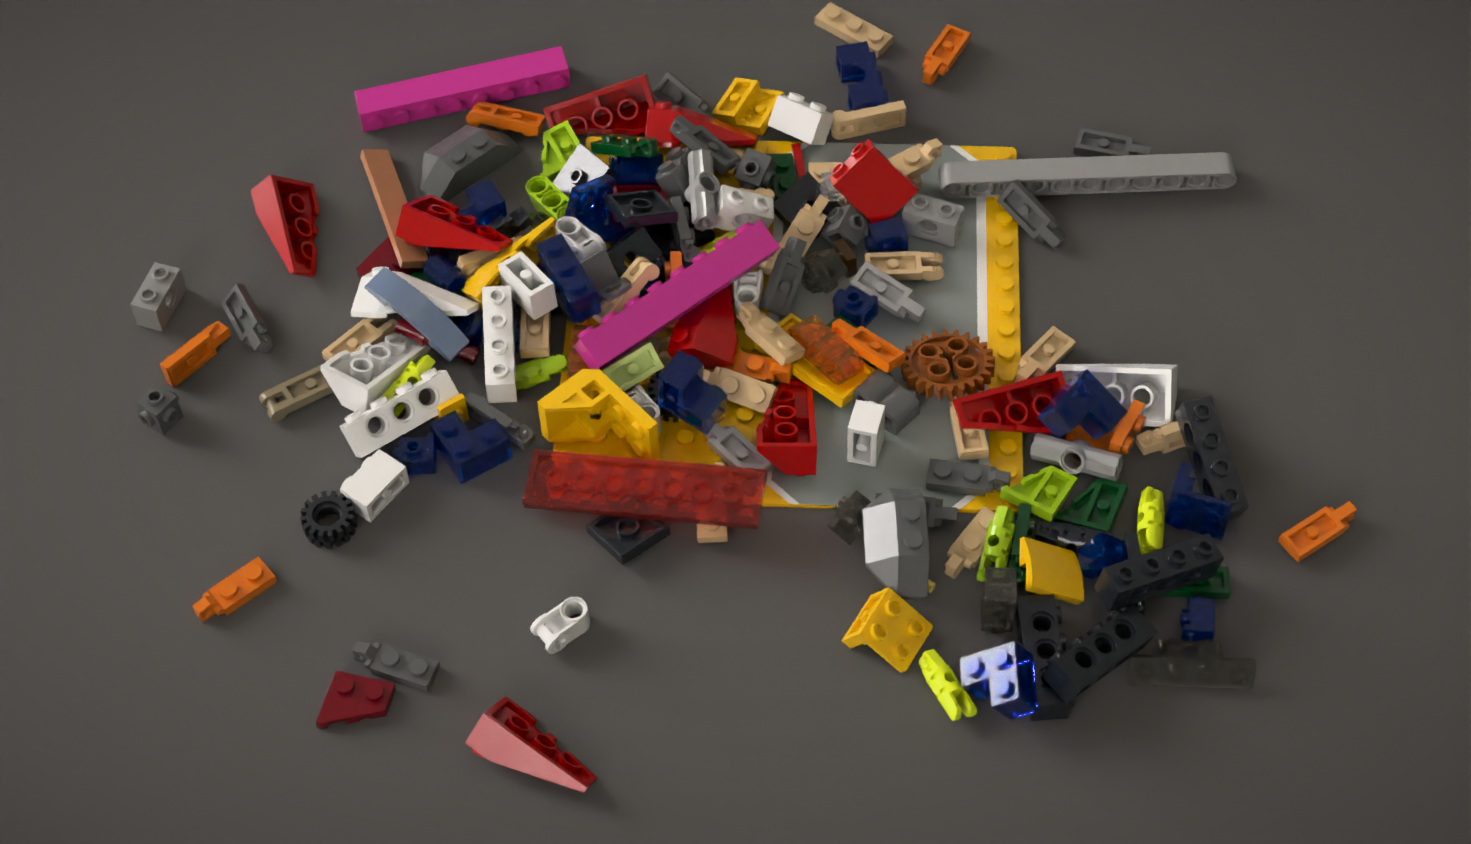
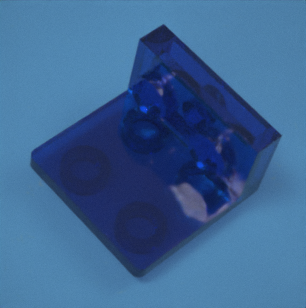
M608 174L572 187L565 216L578 219L584 226L598 234L606 243L625 236L635 228H625L620 222H614L612 213L604 205V196L613 194L612 189L615 179Z
M1181 462L1171 491L1164 523L1170 524L1177 529H1186L1201 535L1209 533L1212 538L1222 540L1232 503L1193 492L1196 479L1190 477L1193 465Z

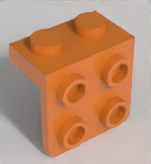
M1089 399L1085 402L1077 416L1080 426L1070 429L1065 440L1072 442L1075 440H1085L1094 448L1128 455L1135 440L1133 438L1136 432L1140 433L1147 419V417L1143 416L1145 403L1134 399L1125 414Z

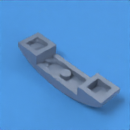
M383 267L364 286L385 307L389 305L429 340L428 344L448 362H451L468 345L469 340L432 301L391 270Z

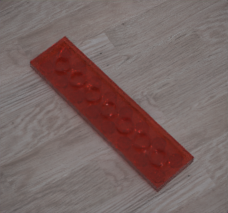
M534 449L522 504L525 508L758 529L767 472L766 469Z

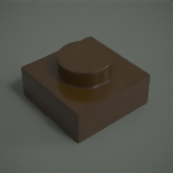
M844 238L834 241L833 255H831L833 265L837 270L841 269L847 278L856 275V254Z

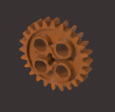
M944 329L942 335L932 331V337L922 334L921 341L913 339L912 346L905 347L906 359L901 365L903 381H908V388L916 387V394L925 391L927 399L932 395H937V401H940L943 396H947L948 400L952 402L954 396L960 398L964 397L966 393L969 395L975 394V389L984 391V384H991V377H994L995 357L993 356V350L988 349L987 342L980 343L979 336L970 339V332H966L961 336L958 330H955L953 334H948V331Z

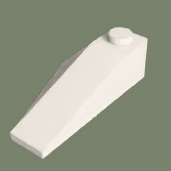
M383 267L372 268V272L361 277L351 309V317L387 318V314L397 313L389 305L385 307L364 288ZM392 271L419 290L446 316H468L479 309V303L405 273Z
M393 333L385 336V341L374 345L368 342L362 344L360 350L352 353L348 350L337 353L322 364L320 370L341 405L354 412L360 410L362 414L371 409L370 403L385 393L410 361L416 364L432 347L426 345L422 347L417 344V341L409 337Z
M1056 364V371H1062L1071 400L1085 404L1087 400L1092 399L1126 414L1135 399L1145 403L1143 416L1147 417L1144 426L1161 427L1173 421L1177 397L1178 365Z

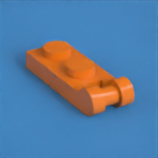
M479 101L467 114L466 121L470 126L477 127L480 124H484L502 131L520 132L524 136H538L546 124V116Z

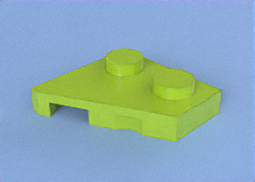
M568 120L543 132L544 149L541 156L543 173H540V175L547 177L551 182L557 177L580 143Z
M1050 465L1041 469L1037 474L1023 477L1018 485L1011 488L1008 485L1003 486L999 498L1018 507L1021 503L1032 505L1030 513L1051 522L1076 486L1078 478Z

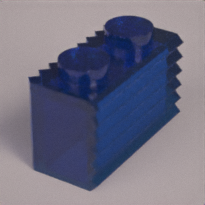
M660 153L659 156L651 158L641 156H616L614 158L611 156L609 158V166L615 172L610 178V185H659L655 177L659 172L658 167L664 163V154Z

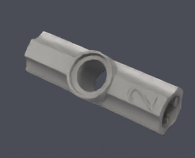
M705 149L692 150L687 155L689 186L685 189L684 194L687 201L691 204V217L694 229L704 231L713 229L717 225L715 194L720 189V183L714 175L713 157L710 155V151Z
M1041 433L1035 435L1030 451L1031 459L1060 466L1069 474L1082 472L1112 481L1118 480L1124 460L1122 458L1123 455L1094 448L1085 440H1075L1072 442ZM1072 453L1078 454L1081 461L1076 460Z

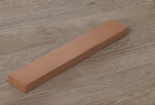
M362 149L360 157L400 268H427L429 259L424 246L408 245L404 242V239L395 236L402 206L408 202L388 149Z

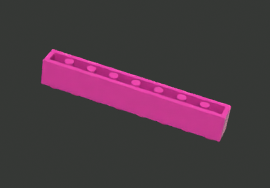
M559 46L354 91L363 132L471 109L479 101L494 104L559 90L571 85L569 68L562 47Z
M759 220L753 225L750 222L745 223L736 230V236L731 239L727 236L722 238L714 245L715 250L709 254L706 251L701 252L691 260L692 265L686 269L683 265L678 267L669 275L671 279L665 283H662L660 280L646 290L648 292L647 295L641 299L638 295L631 298L624 304V310L618 314L615 310L601 319L603 324L595 329L591 325L578 334L580 339L574 348L589 369L601 370L620 359L771 258L780 246L762 221Z

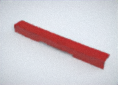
M800 143L791 144L799 180L805 174V167Z

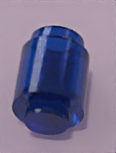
M436 254L426 260L424 276L436 286L452 293L457 292L463 286L465 276L461 273V269L443 254Z

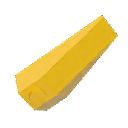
M550 217L481 266L474 275H471L466 280L465 286L461 291L468 299L479 303V307L483 309L482 287L502 286L498 264L522 251L537 265L555 242V225L557 221Z

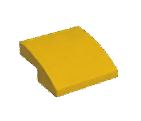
M736 77L711 114L719 121L763 136L768 128V122L777 96L785 94L782 91L762 89L758 80Z
M1027 537L1020 538L1019 566L1026 568V591L1040 595L1054 594V599L1075 605L1084 602L1083 577L1075 552Z

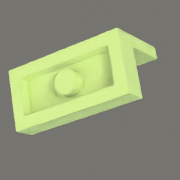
M646 342L601 369V371L622 391H626L664 368V365L652 343Z

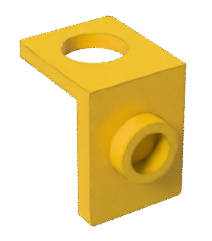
M461 393L437 406L438 415L433 417L444 433L469 420L465 396Z

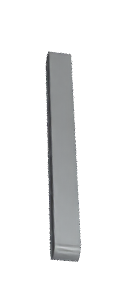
M1226 152L951 161L942 164L938 169L942 195L951 199L1000 197L1010 184L1017 179L1033 196L1226 189L1232 187L1237 182L1233 158L1231 154Z

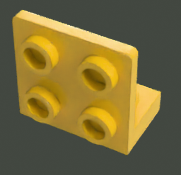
M888 587L870 595L842 639V642L850 649L861 644H867L897 671L903 673L910 666L931 632L933 625Z

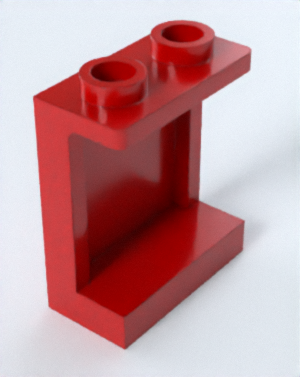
M870 139L856 145L851 152V156L844 163H838L831 171V176L829 177L833 187L878 229L919 191L915 182L893 165L874 146Z

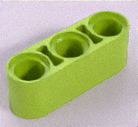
M538 175L527 181L526 191L533 207L546 220L553 217L557 221L559 218L571 216L587 227L579 207L547 177Z

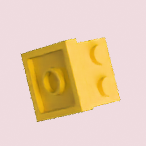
M600 369L580 370L537 401L542 436L549 442L593 441L612 428L619 438H625L631 444L637 455L644 456L651 463L660 457L658 423ZM596 414L601 416L598 420L592 419Z

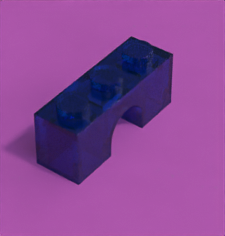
M867 41L836 46V67L841 83L856 82V84L848 85L847 103L850 111L889 103L887 90H882L881 87L883 85L881 71H876L875 68L877 65L875 52H870Z
M562 233L535 244L540 266L546 276L554 284H557L564 306L575 324L601 313L597 290Z

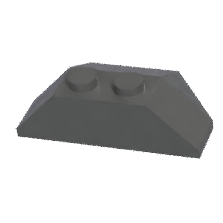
M465 125L424 152L421 193L424 196L431 194L449 201L521 153L522 148L506 133Z
M889 488L862 509L865 567L886 588L890 587L903 600H927L929 543L925 499L920 489Z

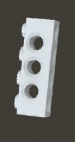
M511 285L482 287L488 403L517 402Z
M436 368L430 369L420 375L422 380L412 385L411 382H408L396 388L397 394L387 399L383 396L371 402V409L361 414L360 410L346 416L344 418L346 423L339 427L355 456L362 458L437 416V406L459 395L447 370L437 371ZM426 388L431 394V399L428 404L423 405L419 400V394ZM398 403H402L406 408V413L401 419H397L394 415V407ZM373 417H377L381 423V427L376 433H371L368 428V423Z

